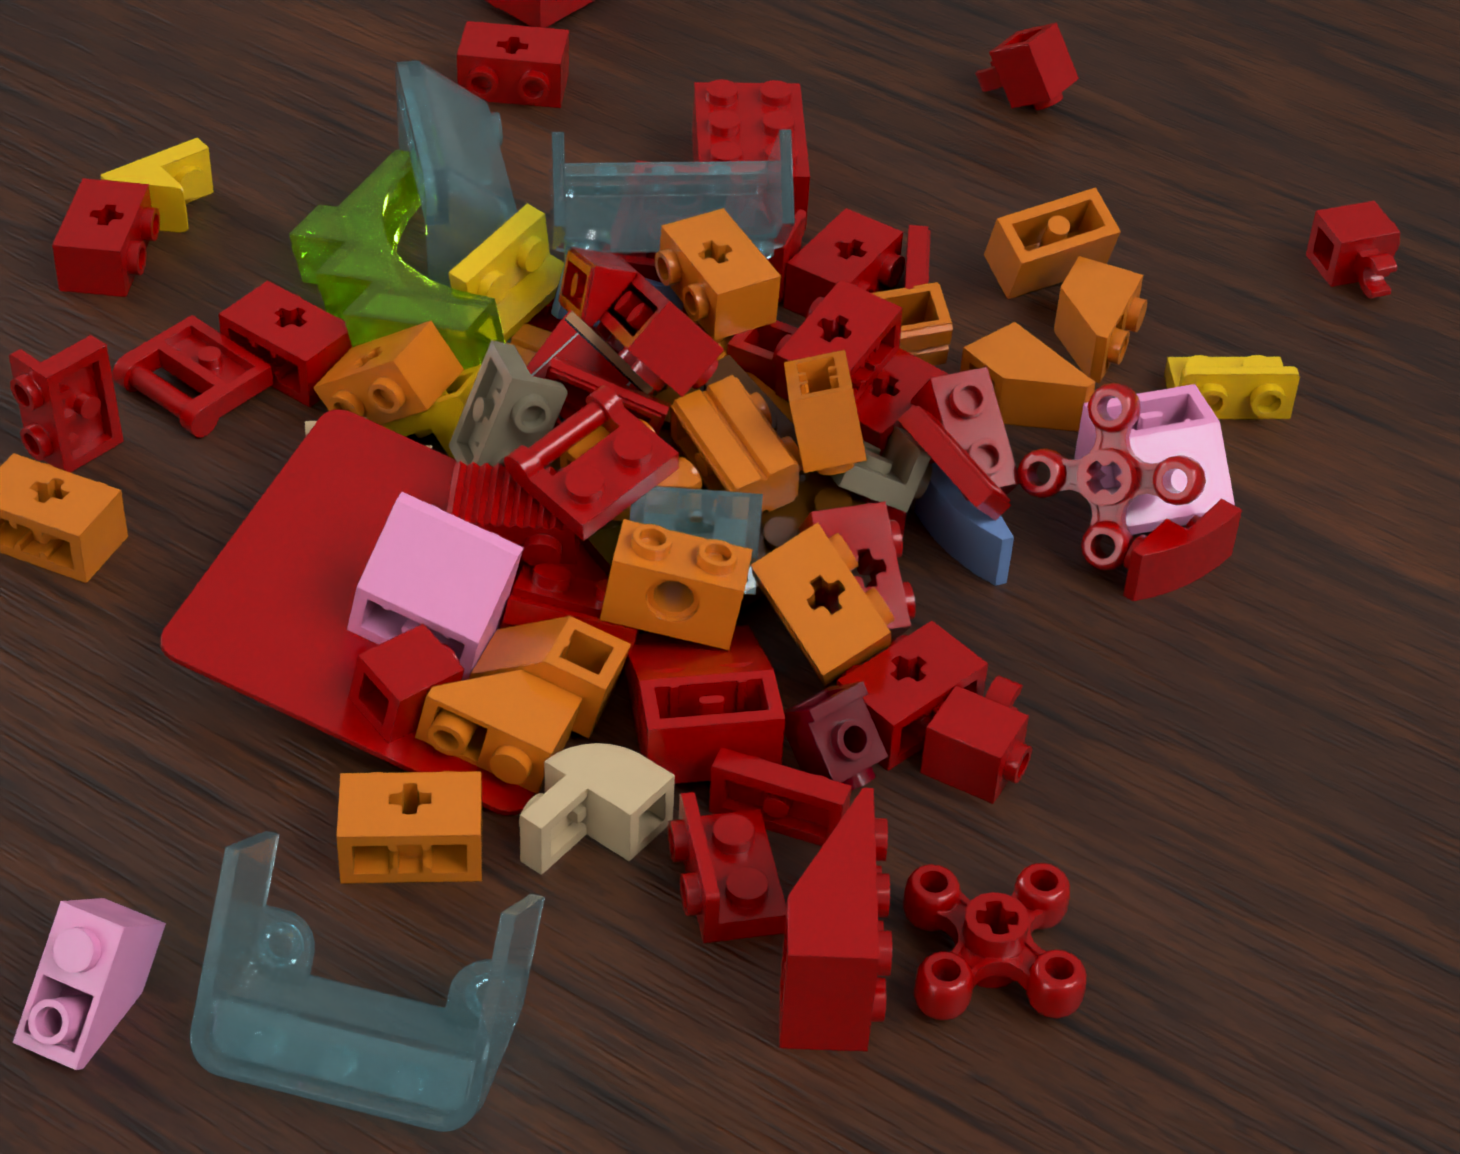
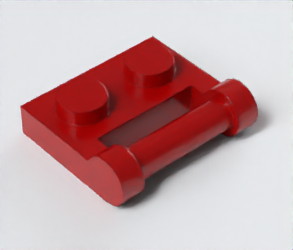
M193 315L124 354L118 359L112 371L114 382L129 392H141L180 418L181 427L200 438L207 436L213 431L220 417L273 385L271 365ZM163 368L201 394L192 399L153 372Z
M605 385L600 386L586 397V405L529 448L521 445L504 457L505 467L511 477L583 541L679 469V452L624 407L619 396ZM600 426H603L610 432L608 436L556 475L552 476L544 469Z

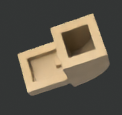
M603 743L583 744L554 754L544 761L545 793H538L533 796L520 814V861L542 875L585 835L595 839L626 860H632L668 826L669 820H673L675 775L643 755L618 745Z

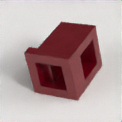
M864 682L830 686L784 710V732L801 771L821 775L831 780L851 785V791L874 780L876 776L872 765L888 757L863 699L868 694Z

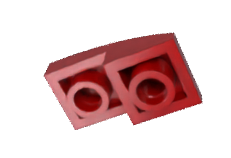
M1221 498L1202 517L1199 515L1193 516L1185 527L1166 518L1148 536H1138L1129 547L1124 559V567L1128 569L1123 596L1132 601H1138L1166 594L1200 579L1220 566L1232 555L1242 509Z

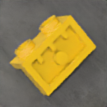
M527 203L448 272L456 321L489 341L506 343L524 323H528L555 298L564 262L550 254L545 213Z
M1204 355L1167 357L1164 371L1167 389L1195 384L1218 419H1290L1300 380L1298 369L1294 366H1283L1281 357H1266L1262 355H1251L1248 357H1208Z

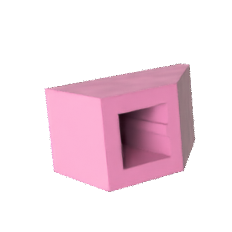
M105 898L60 901L13 1043L74 1070L83 1069L142 994L166 923Z

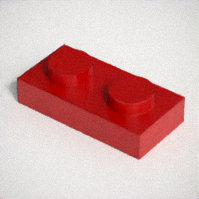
M721 747L711 766L709 812L720 814L760 809L766 830L823 846L850 807L852 786L821 775L810 774L764 760L757 756L746 755Z

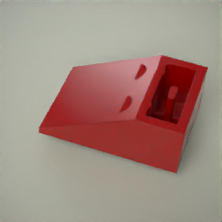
M749 625L735 626L729 650L657 633L638 634L633 651L627 654L624 666L641 755L674 774V784L711 781V766L721 747L746 755L757 756L780 765L782 764L785 715L775 672Z
M862 788L787 897L779 986V1048L868 1052L871 1022H884L886 979L877 976L891 975L892 931H884L883 920H878V917L888 918L890 875L889 873H882V866L876 865V861H886L888 820L887 818H875L874 788Z

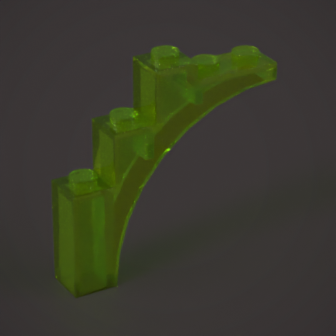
M395 150L338 207L319 204L289 233L292 251L296 257L302 282L318 284L326 312L345 321V327L348 330L352 347L431 320L464 370L481 365L491 340L505 343L495 298L459 291L426 278L402 261L396 253L397 244L407 222L426 198L414 152Z

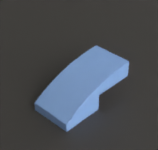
M933 463L929 485L922 497L916 499L915 514L934 540L960 564L995 586L1007 583L1014 536L1001 516L995 521L978 510L970 501H966L959 488L936 463Z

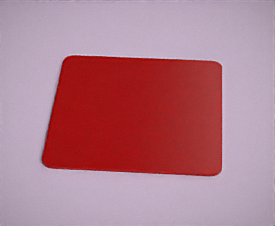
M347 410L328 411L318 419L164 628L160 639L161 650L168 659L408 772L481 771L482 806L502 815L519 814L527 802L536 795L534 792L519 785L506 783L493 773L461 758L441 753L432 745L415 738L417 730L388 744L348 698L358 655L378 645L347 630L355 592L395 501L401 492H404L447 512L454 465L457 462L449 456ZM581 543L579 544L577 564H558L568 569L572 576L596 582L609 579ZM525 561L519 562L510 595H512L513 587L524 563L527 564ZM502 620L500 629L513 627L515 625L503 623Z

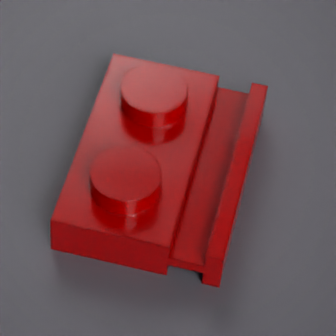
M524 563L513 587L512 595L508 598L503 623L518 626L571 616L630 643L631 646L628 653H632L634 643H636L640 629L600 620L608 579L596 582L572 576V573L565 567L549 563H540L534 567Z

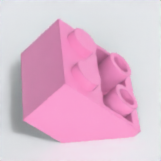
M1192 384L1137 394L1140 399L1141 411L1138 420L1132 426L1129 437L1130 445L1135 455L1142 461L1152 464L1159 463L1170 456L1184 455L1192 457L1200 463L1205 471L1206 483L1201 495L1189 504L1177 506L1168 504L1159 497L1150 494H1143L1135 498L1128 506L1125 516L1130 533L1134 535L1153 531L1166 518L1180 526L1186 525L1193 516L1199 515L1202 517L1221 498L1235 505L1220 421L1197 386ZM1111 398L1107 403V412L1113 419L1118 418L1122 410L1121 402L1117 398ZM1088 402L1083 404L1074 459H1080L1087 455L1093 448L1096 439L1095 426L1088 415ZM1102 466L1101 470L1106 476L1100 482L1104 489L1120 488L1121 483L1115 479L1122 473L1119 466ZM1176 469L1171 476V483L1176 490L1183 491L1187 486V476L1182 470Z
M401 492L395 501L357 585L347 630L379 645L424 623L441 643L448 645L457 655L460 664L465 669L461 681L469 680L473 668L496 630L501 627L524 547L445 512L434 505Z

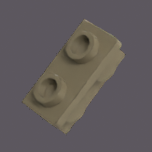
M491 340L449 443V448L456 462L462 461L466 465L475 462L479 466L488 463L492 467L500 463L505 467V456L521 445L529 448L553 430L568 394L564 384L531 376L514 345Z
M895 426L882 456L879 455L881 451L879 448L863 441L867 461L855 463L851 470L831 475L830 477L839 487L878 502L886 501V505L908 512L913 498H921L929 485L932 475V464L929 463L931 457L908 431Z

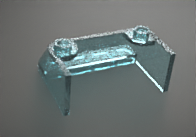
M419 60L396 62L395 81L400 189L402 196L419 194L425 219L429 318L432 322L456 320L448 272L519 211L516 209L499 146L503 142L501 118L499 112H490L488 103L423 62Z
M779 130L768 161L565 163L564 132H552L549 159L552 248L556 251L564 252V259H566L568 249L570 250L571 247L605 253H657L660 251L661 225L724 208L765 258H772L774 256V249L786 244L795 224L791 130Z
M265 831L225 847L190 1030V1045L198 1063L208 1072L220 1077L434 1131L447 1132L459 1129L478 1114L485 1103L523 1008L545 897L529 894L501 912L492 960H478L460 970L450 985L446 1008L310 975L315 952V941L309 925L303 918L292 911L266 905L280 834Z

